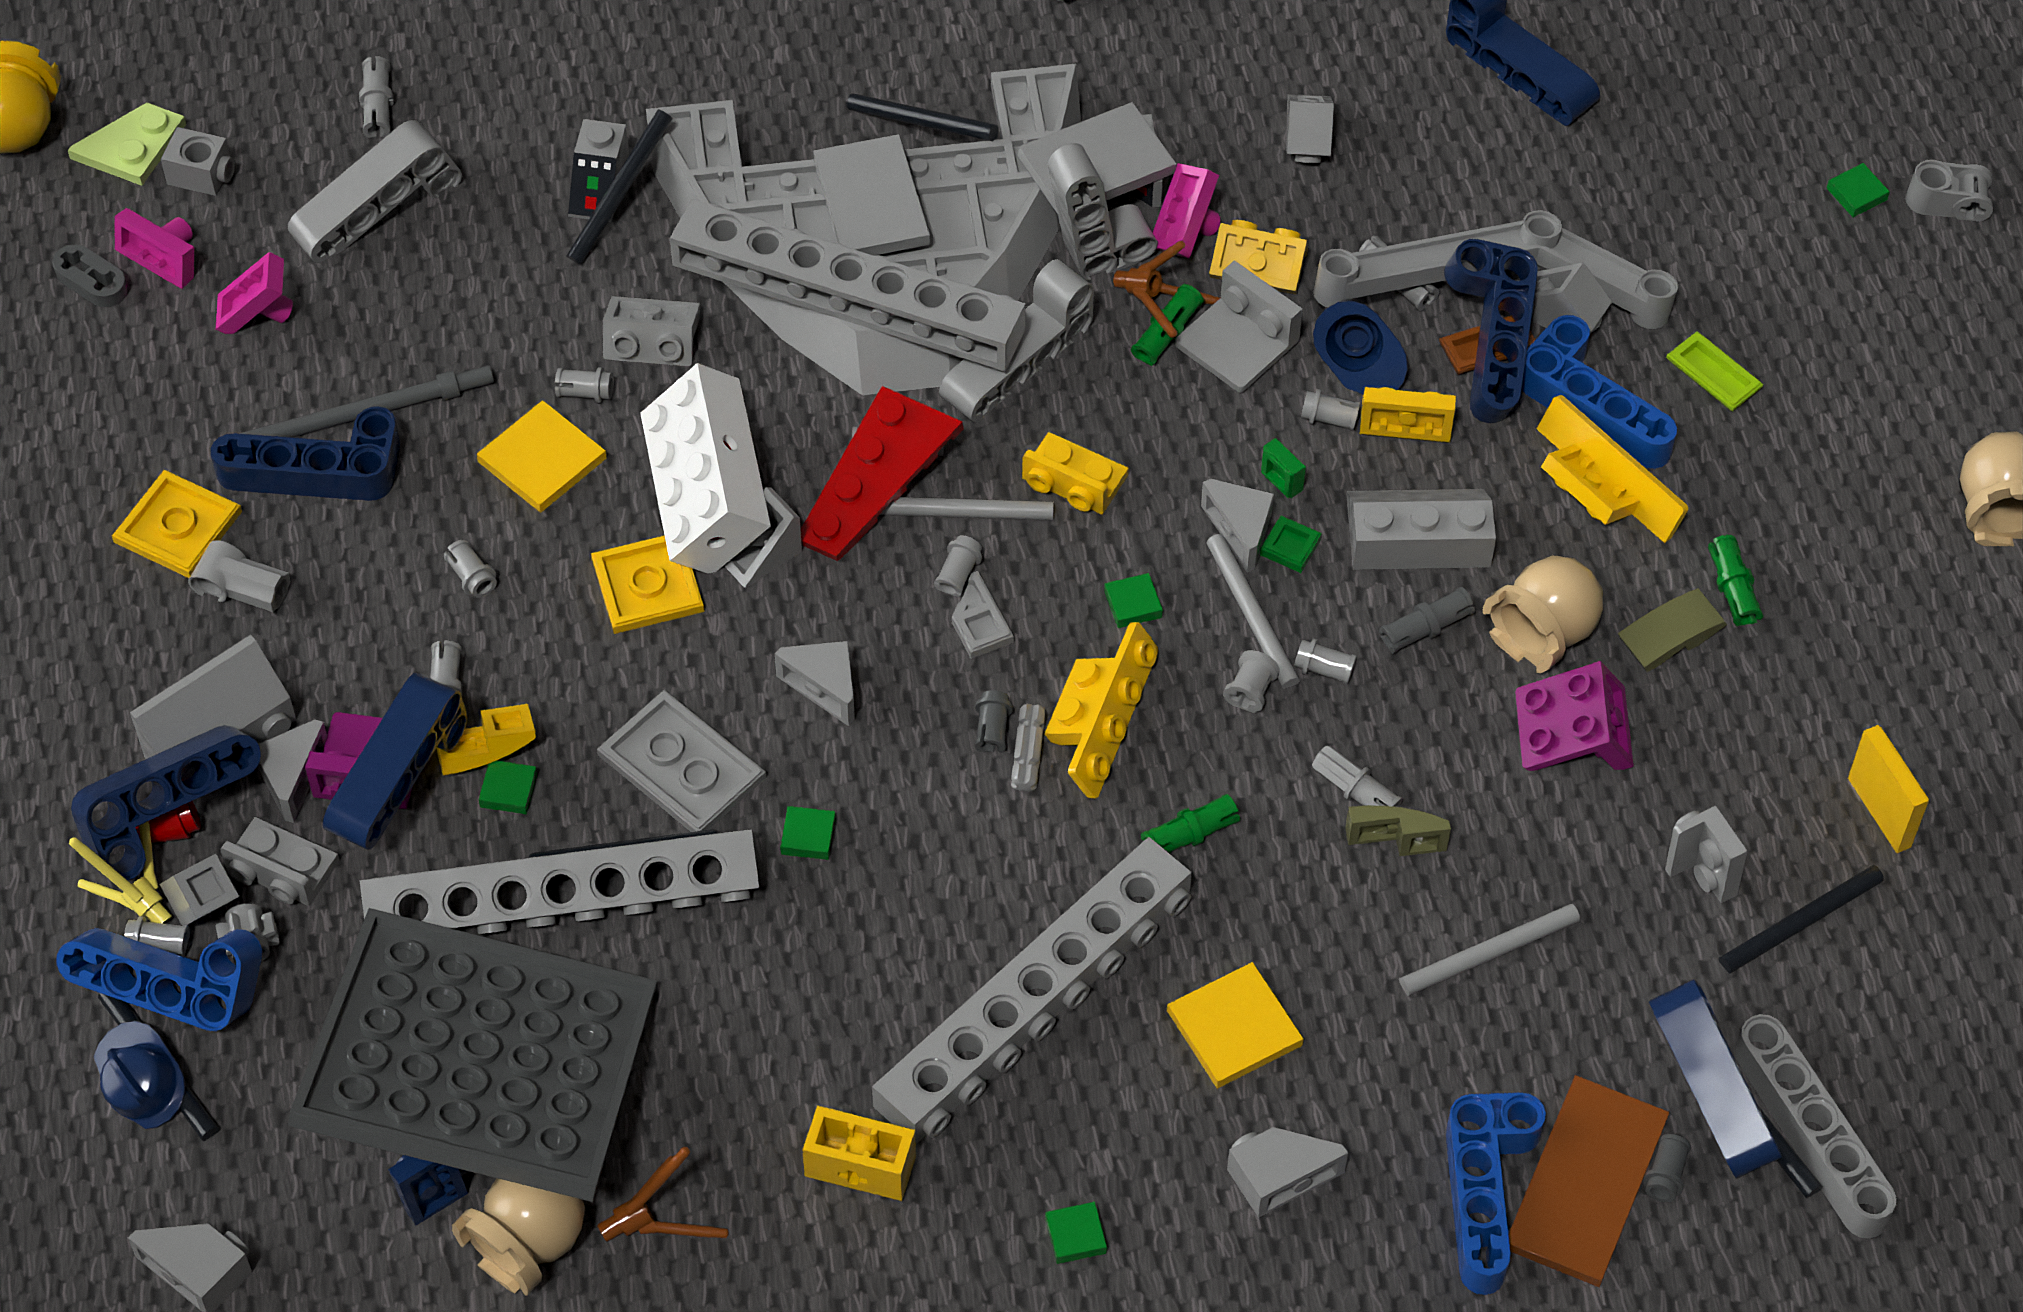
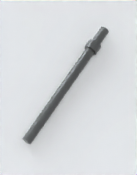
M489 365L459 374H454L452 370L435 375L436 380L238 434L293 438L355 421L357 415L369 407L379 406L392 411L442 397V400L445 401L460 397L461 391L494 383Z

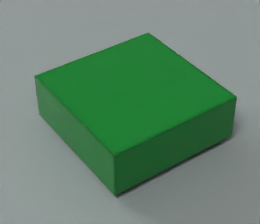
M1864 163L1830 179L1826 188L1852 217L1887 201L1890 193Z
M1274 438L1263 446L1261 473L1287 498L1290 497L1292 499L1303 491L1306 466L1278 439Z
M1281 515L1260 548V556L1302 573L1320 543L1322 533Z
M1149 573L1105 583L1104 592L1117 628L1126 627L1132 622L1143 623L1162 618L1163 610Z
M503 761L489 763L478 799L480 808L527 814L537 778L536 766Z
M788 806L780 846L781 855L829 860L836 820L835 811Z
M1095 1202L1045 1212V1221L1057 1264L1107 1253V1246Z

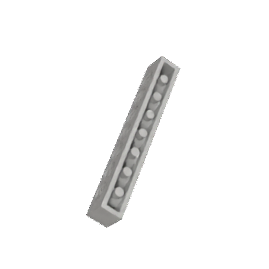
M691 199L670 237L672 264L675 267L1002 371H1006L1025 332V303L1016 301L1010 296L997 295L975 288L966 282L949 280L933 275L921 268L914 269L892 262L880 255L873 256L848 248L842 243L829 242L809 236L797 229H787L768 223L756 216H746L724 209L718 204Z
M752 829L360 880L364 919L369 908L404 917L401 911L402 901L408 894L414 893L423 896L428 903V913L422 920L423 922L457 930V927L477 925L478 934L506 931V921L526 919L527 928L556 924V914L571 912L575 914V921L604 918V908L623 906L624 915L653 911L652 902L672 899L673 908L702 905L701 895L720 893L721 902L750 898L749 889L759 888ZM704 855L714 856L719 860L722 867L720 877L715 882L709 884L699 882L693 875L695 861ZM653 862H664L673 871V880L665 889H652L645 882L644 872ZM614 868L622 873L625 884L619 894L606 896L597 889L596 877L603 869ZM564 874L574 881L576 887L575 895L568 902H556L549 896L547 885L553 876ZM517 881L524 886L527 898L520 908L509 909L500 902L499 889L505 882ZM459 887H467L477 896V907L470 915H459L451 908V894Z
M1148 837L872 1086L873 1107L893 1125L915 1130L916 1144L926 1135L930 1138L937 1136L949 1123L950 1113L962 1102L965 1105L972 1104L982 1094L986 1087L985 1081L997 1070L1000 1073L1007 1072L1017 1062L1021 1055L1020 1049L1032 1038L1035 1041H1040L1051 1031L1056 1022L1055 1017L1066 1007L1070 1010L1077 1008L1089 994V986L1098 977L1102 976L1106 979L1112 976L1121 966L1124 960L1123 955L1134 944L1139 948L1147 944L1156 933L1158 922L1167 914L1175 917L1183 911L1191 899L1190 885L1192 872ZM1139 896L1144 897L1149 901L1144 903H1136L1130 899ZM1101 927H1110L1114 929L1115 932L1104 934L1098 932L1096 929ZM1077 958L1082 962L1076 965H1069L1062 962V960ZM1043 989L1048 993L1043 996H1033L1028 991ZM998 1020H1008L1013 1025L1007 1028H1000L993 1025V1023ZM971 1051L979 1056L975 1059L965 1060L957 1055L962 1052ZM930 1083L940 1084L944 1087L937 1092H928L922 1089L923 1086Z

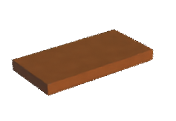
M1575 1075L1509 1231L1510 1252L1600 1288L1668 1119L1669 1112Z

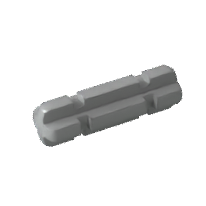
M1027 703L1021 706L1019 712V726L1017 728L1014 765L1011 776L1012 788L1019 791H1034L1037 788L1042 734L1045 723L1044 707L1039 704L1032 705Z

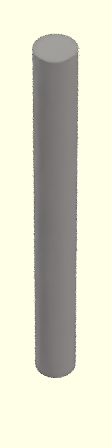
M900 497L896 502L892 501L879 515L1053 520L1054 502Z
M1222 534L1211 536L1206 542L1264 654L1277 662L1280 668L1277 678L1282 688L1285 689L1298 684L1300 680Z
M1573 904L1564 906L1399 978V983L1407 996L1579 922L1578 910Z

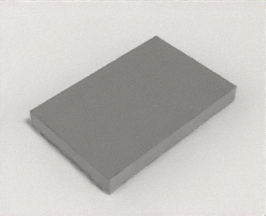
M1133 102L1021 145L1018 149V158L1057 214L1048 160L1057 149L1064 145L1078 143L1084 147L1103 182L1106 201L1172 175L1176 169L1175 161Z
M899 134L813 150L814 163L838 243L873 256L930 245V234Z
M665 690L597 748V754L600 758L690 832L711 829L766 779V771Z

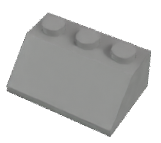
M1484 489L1347 491L1353 570L1491 567L1496 533L1492 500Z
M252 635L244 638L130 712L145 759L219 726H233L260 744L267 739L287 732L291 723L296 721L290 696ZM195 761L189 762L184 766L181 771V781L188 780L195 773Z

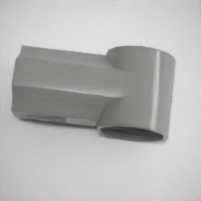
M216 540L209 543L191 574L188 583L191 589L198 595L203 596L204 593L219 597V602H224L229 597L274 612L276 609H279L287 595L290 577L288 572L246 559L245 555L235 546Z

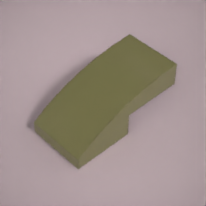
M1697 588L1657 607L1620 631L1618 635L1645 671L1648 672L1661 665L1684 647L1689 651L1699 646L1727 624L1704 594Z
M1365 805L1348 807L1345 830L1348 845L1396 840L1399 856L1447 851L1451 827L1448 820L1426 812L1402 807Z

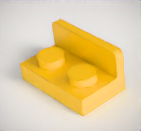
M1232 220L1231 225L1220 223L1209 272L1210 278L1222 280L1223 270L1235 260L1277 291L1297 294L1304 258L1308 252L1307 240L1300 239V233L1284 228H1276L1274 233L1259 231L1256 224L1244 220Z
M1365 387L1362 398L1359 434L1450 442L1456 396L1431 391L1422 393L1395 390L1389 387Z
M1050 432L1047 433L1035 452L1027 450L1022 457V479L1026 480L1030 487L1040 493L1051 491L1060 495L1080 511H1089L1091 509L1103 515L1128 477V467Z

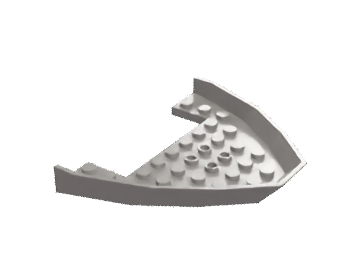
M1076 64L991 72V88L1001 139L994 140L993 142L979 141L904 149L930 234V245L880 254V256L914 269L921 268L927 270L933 275L949 280L966 282L975 288L987 292L1007 295L1018 301L1057 234L1060 224L1058 214L1018 158V149L1021 145L1081 122ZM733 100L646 109L647 124L650 123L658 109L666 112L673 118L652 151L651 158L653 172L680 218L690 200L695 199L705 203L718 204L724 209L746 216H756L768 223L787 229H797L809 236L825 241L837 242L814 159L742 167ZM723 282L782 340L861 395L878 394L882 386L895 392L940 387L945 376L964 360V358Z

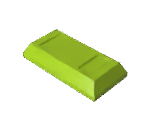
M1698 331L1666 356L1674 366L1730 411H1734L1763 387V383Z

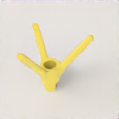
M149 821L139 825L140 841L146 857L143 868L144 877H141L132 884L76 837L69 840V845L123 892L84 879L78 881V887L116 901L134 910L139 916H146L150 922L165 924L172 918V915L161 904L162 896L156 891L159 886L154 873Z

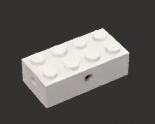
M697 363L640 414L669 561L705 573L717 572L771 527L740 380L734 376Z

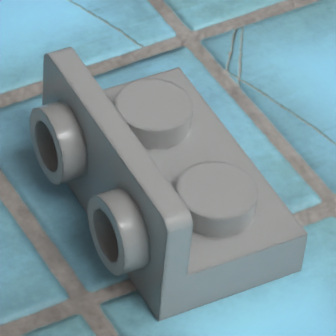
M612 296L603 318V358L605 360L690 366L693 361V338L700 320V303Z
M1716 806L1701 813L1699 811H1692L1681 817L1673 828L1665 870L1672 877L1694 866V875L1700 887L1707 893L1713 891L1720 903L1738 895L1747 849Z
M254 817L236 844L225 841L220 849L226 871L234 880L244 885H251L253 881L268 888L272 896L286 904H293L296 900L310 906L339 863L337 853L257 817Z

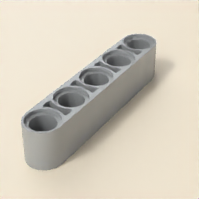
M1759 1014L1750 1017L1745 1021L1735 1048V1058L1738 1065L1801 1160L1823 1186L1822 1192L1846 1228L1860 1238L1870 1239L1879 1236L1885 1231L1896 1206V1195L1892 1186L1781 1022L1770 1015ZM1751 1042H1761L1769 1049H1758ZM1777 1082H1788L1792 1084L1796 1088V1090H1787L1781 1087ZM1814 1122L1820 1125L1823 1130H1812L1804 1123ZM1831 1163H1842L1846 1165L1851 1170V1172H1841L1837 1170ZM1859 1204H1869L1879 1213H1867Z

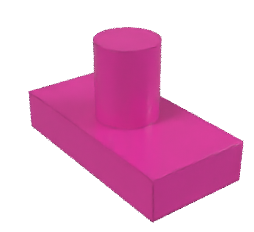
M1177 164L1153 230V235L1158 242L1156 250L1163 252L1182 240L1185 243V248L1176 255L1190 258L1198 233L1204 236H1211L1218 230L1220 216L1217 212L1208 208L1219 178L1218 174L1203 168Z
M128 208L115 215L116 251L181 289L194 278V247L187 243L192 239L193 233L190 225L184 219L176 217L164 226L159 227Z
M268 252L218 294L216 330L224 334H234L257 314H262L279 323H283L289 317L293 301L282 295L284 258Z

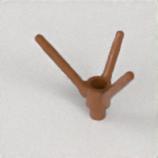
M1182 240L1170 246L1151 261L1140 265L1139 268H1131L1129 271L1117 270L1113 277L1115 287L1124 288L1129 294H1133L1141 300L1171 338L1177 336V331L1151 297L1157 296L1158 293L1172 296L1176 294L1179 287L1163 283L1161 274L1156 269L1185 248V243ZM1201 293L1204 299L1203 303L1214 304L1220 299L1219 297Z
M682 1147L676 1155L669 1156L638 1193L627 1202L614 1208L613 1216L597 1224L606 1242L622 1233L629 1236L636 1231H639L640 1234L664 1233L708 1238L728 1237L729 1231L726 1228L655 1221L646 1204L690 1155L688 1147Z

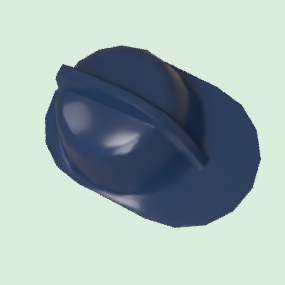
M1342 301L1327 307L1317 318L1313 331L1314 346L1323 361L1347 389L1364 394L1365 387L1399 389L1405 380L1408 370L1407 355L1400 341L1375 311L1366 304L1355 301ZM1345 353H1346L1347 355H1350V356H1361V357L1356 358V359H1353V358H1350V357L1346 356Z
M137 1021L121 1023L108 1031L99 1042L94 1054V1060L100 1073V1089L105 1100L119 1114L136 1122L145 1129L158 1128L170 1121L181 1107L185 1095V1077L179 1064L159 1034L148 1024Z

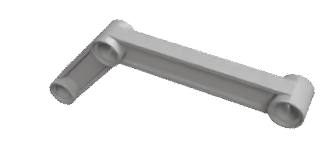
M1538 210L1529 212L1522 221L1353 253L1343 249H1330L1321 255L1313 290L1314 298L1318 303L1329 307L1337 302L1352 301V298L1446 281L1444 276L1446 263L1456 248L1468 239H1480L1526 250L1535 258L1538 269H1551L1584 262L1612 303L1629 311L1632 320L1639 326L1647 329H1658L1668 322L1678 290V283L1668 272L1653 269L1646 271L1562 228L1561 221L1554 214ZM1461 260L1466 269L1477 271L1473 263Z

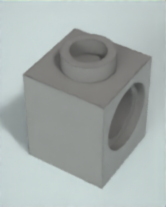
M180 127L176 128L161 158L167 185L214 196L217 195L223 182L228 183L231 180L235 167L234 158L230 157L226 138Z
M216 854L159 884L182 926L196 921L239 897Z

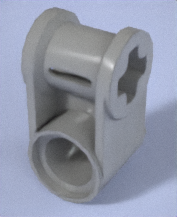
M1925 160L1916 166L1906 192L1905 200L1910 209L1919 214L1955 217L1958 220L1984 221L1993 212V203L1988 198V188L1992 184V174L1989 169L1977 164L1963 165L1937 160Z

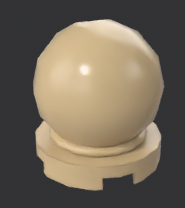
M2017 431L1991 433L1972 445L1965 455L1962 464L1960 483L1968 503L1965 509L1967 527L1974 533L1975 541L1980 545L2014 546L2013 539H2023V434Z
M1553 555L1525 567L1515 580L1514 585H1505L1488 597L1483 606V614L1491 615L1495 628L1489 633L1500 648L1517 662L1525 657L1536 666L1537 673H1543L1563 658L1567 647L1589 637L1596 628L1603 610V589L1594 573L1578 560Z
M496 1178L485 1195L484 1212L473 1208L467 1209L452 1224V1232L461 1247L470 1241L475 1249L484 1257L477 1264L482 1270L510 1292L515 1294L521 1289L524 1295L527 1296L542 1281V1273L537 1264L553 1262L573 1247L582 1229L585 1207L582 1199Z

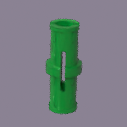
M1182 284L1164 309H1161L1176 329L1177 336L1184 331V324L1195 310L1202 305L1204 299L1196 288L1189 284ZM1153 315L1150 318L1151 325L1137 343L1131 347L1133 356L1150 366L1157 362L1158 357L1169 343L1176 339V337L1171 338Z
M1727 534L1714 538V543L1710 542L1708 544V550L1717 569L1718 577L1716 584L1720 593L1724 592L1735 626L1758 623L1756 619L1761 620L1763 612L1757 602L1752 586L1755 579L1751 569L1746 568L1736 537Z
M1225 794L1192 811L1189 808L1179 811L1177 817L1169 822L1142 832L1141 839L1144 841L1150 837L1170 853L1190 843L1193 847L1203 843L1204 837L1224 827L1238 823L1240 816L1236 813L1238 809L1233 799L1228 794Z

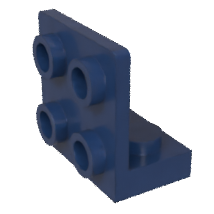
M406 1155L401 1156L396 1165L388 1169L403 1207L415 1226L468 1194L462 1176L468 1173L466 1170Z

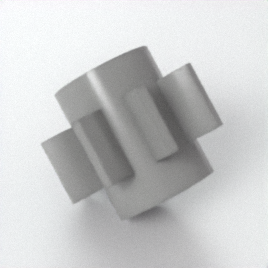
M240 904L232 907L225 914L226 923L215 925L218 939L236 929L247 930L254 934L262 947L261 961L269 956V946L279 944L273 913L263 914L262 908L256 904ZM226 950L227 956L232 954L230 951Z

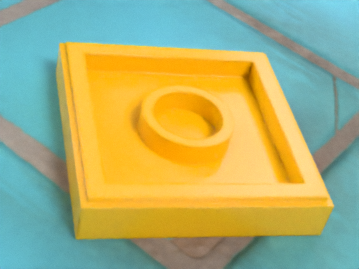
M543 400L477 453V460L482 466L540 513L607 459L606 450Z
M163 470L114 532L112 538L114 543L190 578L209 543L222 539L242 513L241 505Z
M665 535L591 553L593 566L614 634L704 612V605L692 568L669 561Z
M1876 725L1863 731L1848 780L1895 852L1899 853L1912 847L1929 798L1882 727Z
M1253 962L1167 1005V1012L1217 1089L1303 1046V1037Z

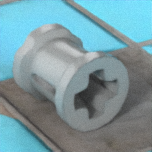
M1248 650L1241 654L1238 661L1240 669L1234 681L1226 685L1223 696L1231 705L1256 713L1262 710L1265 703L1263 695L1269 683L1277 679L1280 668L1277 662L1270 656L1259 651Z

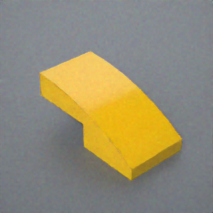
M528 704L481 710L482 726L466 728L458 744L450 752L437 748L442 774L459 773L492 763L510 755L536 738L535 728Z

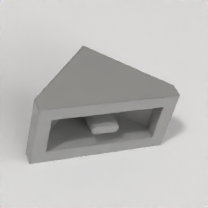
M1214 479L1204 481L1202 485L1201 507L1219 533L1224 536L1228 546L1246 572L1254 570L1260 555V548L1264 543L1270 524L1274 494Z
M766 487L763 491L771 527L724 565L744 588L749 587L802 552L800 517L771 487Z
M847 641L780 647L775 653L776 677L849 726L855 720Z
M314 719L258 744L261 752L260 762L257 766L285 821L295 822L309 791L310 784L305 766L310 751L323 753L327 734L324 722Z

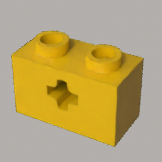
M817 1105L802 1150L805 1177L902 1201L916 1158L915 1130Z

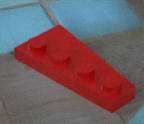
M882 386L801 527V545L839 561L878 521L877 517L892 501L896 502L907 490L906 486L922 469L926 470L938 457L937 453L950 439L954 440L964 429L963 422Z

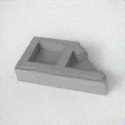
M979 572L971 573L961 601L958 602L952 615V624L972 659L1014 643V636Z

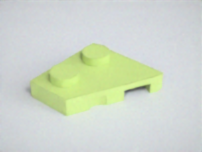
M145 103L73 144L68 149L70 159L142 186L160 162L176 128H184L186 126L185 117L150 103Z

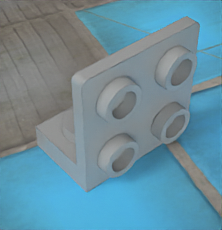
M1234 260L1223 270L1221 298L1176 337L1175 346L1234 390L1242 393L1299 342L1302 308Z

